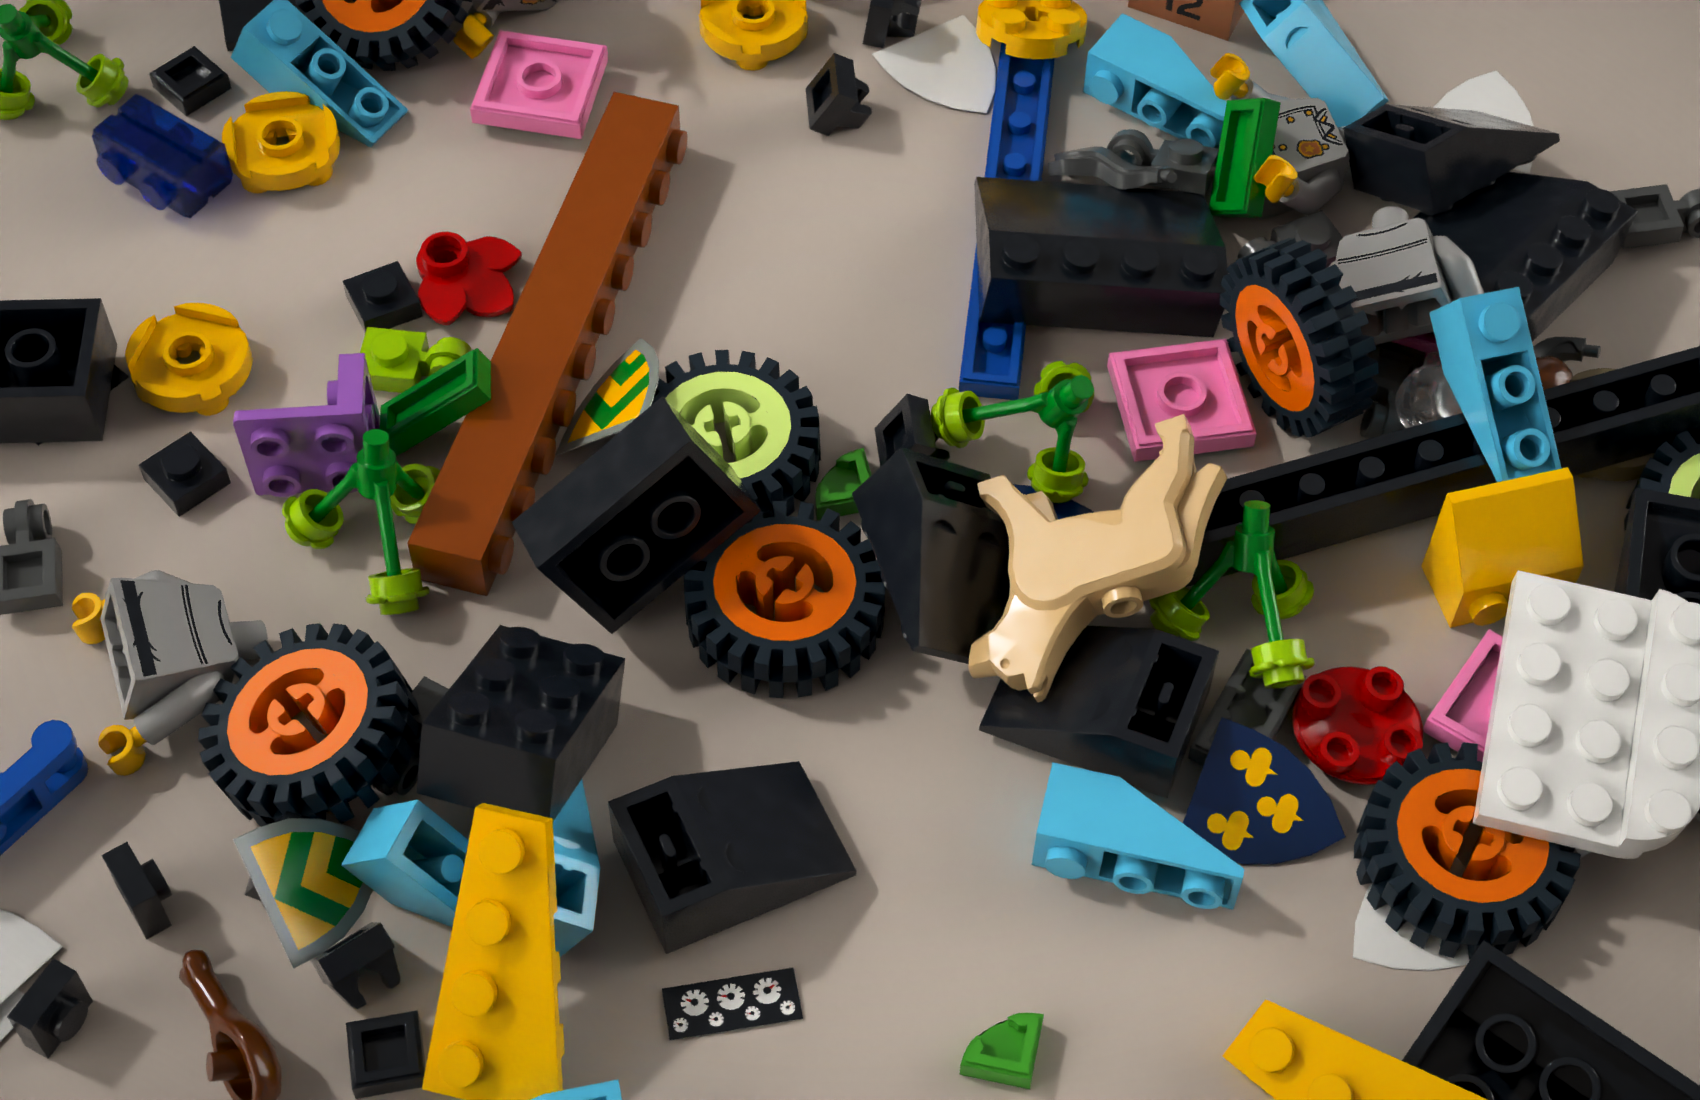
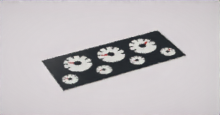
M794 967L662 989L670 1041L803 1019Z

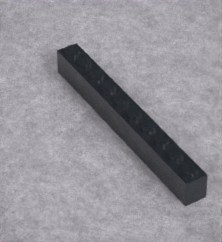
M1700 346L1543 390L1561 468L1568 467L1572 476L1655 453L1657 448L1665 441L1671 445L1675 436L1685 431H1689L1694 439L1700 429ZM1463 413L1228 478L1214 503L1205 528L1198 566L1195 569L1192 580L1185 587L1195 585L1218 559L1227 542L1234 541L1235 527L1242 524L1244 503L1246 501L1258 500L1271 505L1269 526L1275 529L1274 553L1276 560H1283L1439 515L1447 493L1497 483ZM1230 567L1223 574V576H1227L1241 571L1236 570L1233 567Z

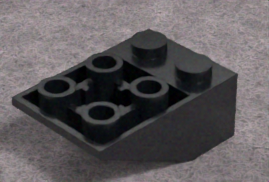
M1385 104L1343 128L1346 146L1349 151V163L1354 189L1377 196L1383 201L1395 202L1417 209L1427 215L1447 212L1454 206V203L1476 190L1493 185L1498 177L1519 165L1532 162L1539 153L1560 142L1559 133L1479 111Z
M902 447L852 493L862 519L861 527L866 537L870 540L881 569L882 582L890 592L902 623V634L912 651L969 664L971 645L995 627L1003 616L1009 598V536L1001 517L990 510L981 499L977 483L991 479L990 474Z
M1087 625L1067 651L1043 701L1037 702L1028 689L1018 691L1000 679L980 723L979 731L1087 770L1119 776L1136 788L1168 798L1208 697L1219 651L1158 629Z
M800 761L671 776L608 801L614 844L666 954L856 876V869Z

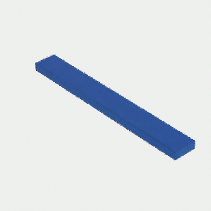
M1001 43L985 177L1042 181L1055 58L1025 59L1005 54L1006 44ZM976 242L959 391H972L977 397L1017 400L1019 398L1026 324L1021 322H1015L1014 324L980 322Z

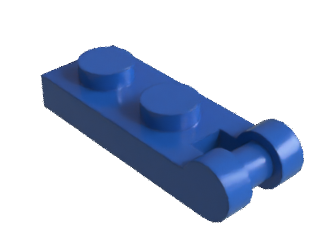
M50 720L39 725L32 734V748L5 772L0 773V856L74 790L87 776L88 763L84 754L77 747V740L70 726L61 720Z

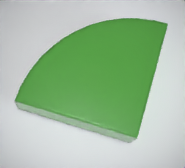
M864 448L848 452L836 460V465L819 482L815 494L817 521L821 520L827 508L839 513L840 516L859 513L852 493L871 476Z
M1017 1013L1008 1016L1007 1020L997 1023L980 1035H977L971 1040L965 1050L959 1075L1030 1090L1044 1014Z

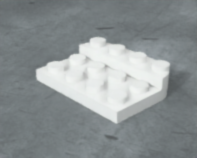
M1518 570L1511 583L1473 824L1616 858H1639L1643 852L1663 847L1674 840L1685 829L1700 809V604L1688 602L1676 594L1661 589L1658 590L1652 600Z

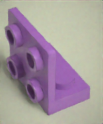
M365 353L339 354L338 380H330L327 383L328 405L238 410L234 412L233 426L257 495L289 497L297 493H303L308 489L330 492L346 476L352 464L357 463V454L363 449V434L371 429H379L380 414ZM354 488L350 493L356 492L358 489Z

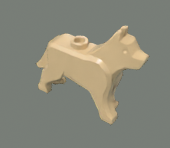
M1184 414L1155 423L1156 431L1163 442V449L1159 451V457L1131 486L1124 497L1121 509L1058 519L1051 500L1042 491L1023 495L1004 475L977 483L981 499L990 510L1001 517L1009 536L1008 574L1010 595L1003 616L995 627L971 645L968 667L970 675L974 679L999 676L1011 688L1018 691L1028 689L1033 694L1035 700L1041 702L1046 698L1067 651L1082 630L1096 616L1105 614L1112 618H1122L1133 615L1142 609L1143 601L1178 591L1192 580L1195 569L1198 566L1205 528L1214 503L1227 480V476L1222 466L1208 463L1197 472L1194 458L1195 440L1191 425Z

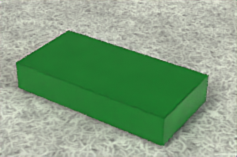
M1268 98L1227 100L1209 205L1212 215L1222 218H1262L1267 186L1256 182L1253 177L1267 158L1272 155L1281 102Z
M476 348L381 405L379 429L388 433L389 448L394 451L396 457L491 400V361Z

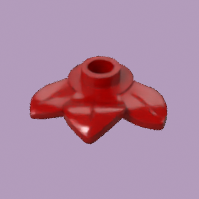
M438 232L429 236L422 243L416 257L417 270L423 279L418 290L421 307L432 320L446 326L455 322L465 309L475 316L489 318L508 313L514 308V293L503 273L519 262L522 258V252L511 243L497 237L486 236L466 242L463 237L453 232Z

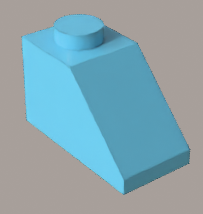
M420 800L373 808L341 866L392 905L452 927L469 839Z

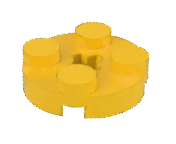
M701 0V10L699 13L700 35L713 51L728 59L736 60L739 67L750 71L760 70L769 61L781 58L792 52L806 39L808 34L806 0ZM744 14L753 17L763 15V17L759 19H747L744 18Z
M984 0L978 6L976 34L980 41L990 48L992 38L998 42L1005 43V54L1025 59L1058 58L1067 55L1068 44L1076 42L1078 48L1084 44L1087 14L1073 0Z
M290 91L260 95L244 104L246 113L239 116L234 123L232 116L225 123L222 131V145L226 160L231 171L240 178L243 188L248 192L264 193L268 190H292L306 185L318 186L327 182L333 174L332 165L340 152V137L336 119L332 111L324 104L323 110L318 106L310 104L309 96ZM278 137H288L289 143L275 145Z
M185 303L173 306L176 313L174 315L166 316L158 322L155 314L144 320L131 335L125 352L131 379L137 396L141 401L162 410L178 413L196 411L201 415L210 416L223 411L229 403V397L234 395L244 385L252 368L253 358L246 333L239 327L238 320L229 311L206 303ZM192 351H199L201 357L189 364H180L176 360L178 357L188 358Z

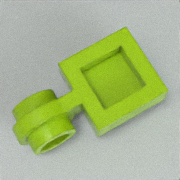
M367 327L360 353H365L373 390L402 393L419 383L422 376L432 375L472 349L468 343L454 337L442 338L429 349L425 332Z

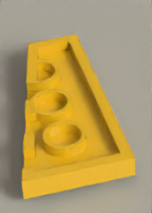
M486 803L475 807L422 1090L464 1100H531L546 1093L567 1090L563 1089L561 1057L565 1054L563 1023L559 1024L557 983L561 981L560 953L555 948L554 929L557 895L553 818Z
M1265 999L1222 1055V1057L1276 1100H1487Z

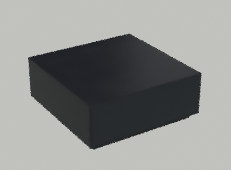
M195 46L149 73L153 88L185 116L190 115L231 89L228 74Z
M418 1010L346 1023L351 1085L355 1099L422 1087L426 1065L421 1020Z

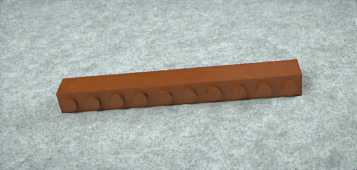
M613 92L491 359V400L466 414L407 544L413 568L420 569L422 581L488 596L496 575H504L507 572L513 556V536L516 531L512 521L535 503L534 487L539 475H547L552 468L556 453L555 438L560 426L568 427L572 421L576 407L575 391L580 380L587 381L592 374L596 359L595 345L600 334L607 335L610 332L615 315V298L619 290L626 291L630 285L634 270L633 256L637 247L645 248L648 243L652 229V212L655 205L662 206L666 201L670 186V170L673 164L680 165L684 159L688 136L686 131L680 130L679 105Z

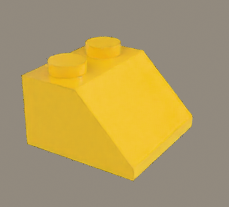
M1568 467L1447 493L1421 567L1450 628L1470 623L1484 626L1495 623L1505 617L1511 583L1518 570L1577 583L1584 563L1574 479Z

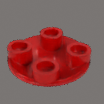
M1378 666L1369 670L1359 667H1337L1309 676L1295 699L1292 710V726L1300 748L1318 768L1339 780L1353 784L1374 785L1378 779L1382 781L1386 770L1394 762L1397 761L1403 766L1408 753L1419 748L1422 749L1423 724L1421 716L1413 700L1404 691V682L1401 676L1390 668Z

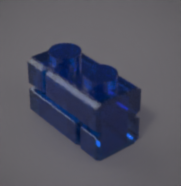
M135 94L118 108L116 116L111 114L93 129L92 139L98 154L96 162L104 176L116 185H122L124 182H127L139 189L145 200L158 210H164L166 207H169L185 218L190 219L208 203L210 196L214 198L232 182L233 173L225 144L141 95Z

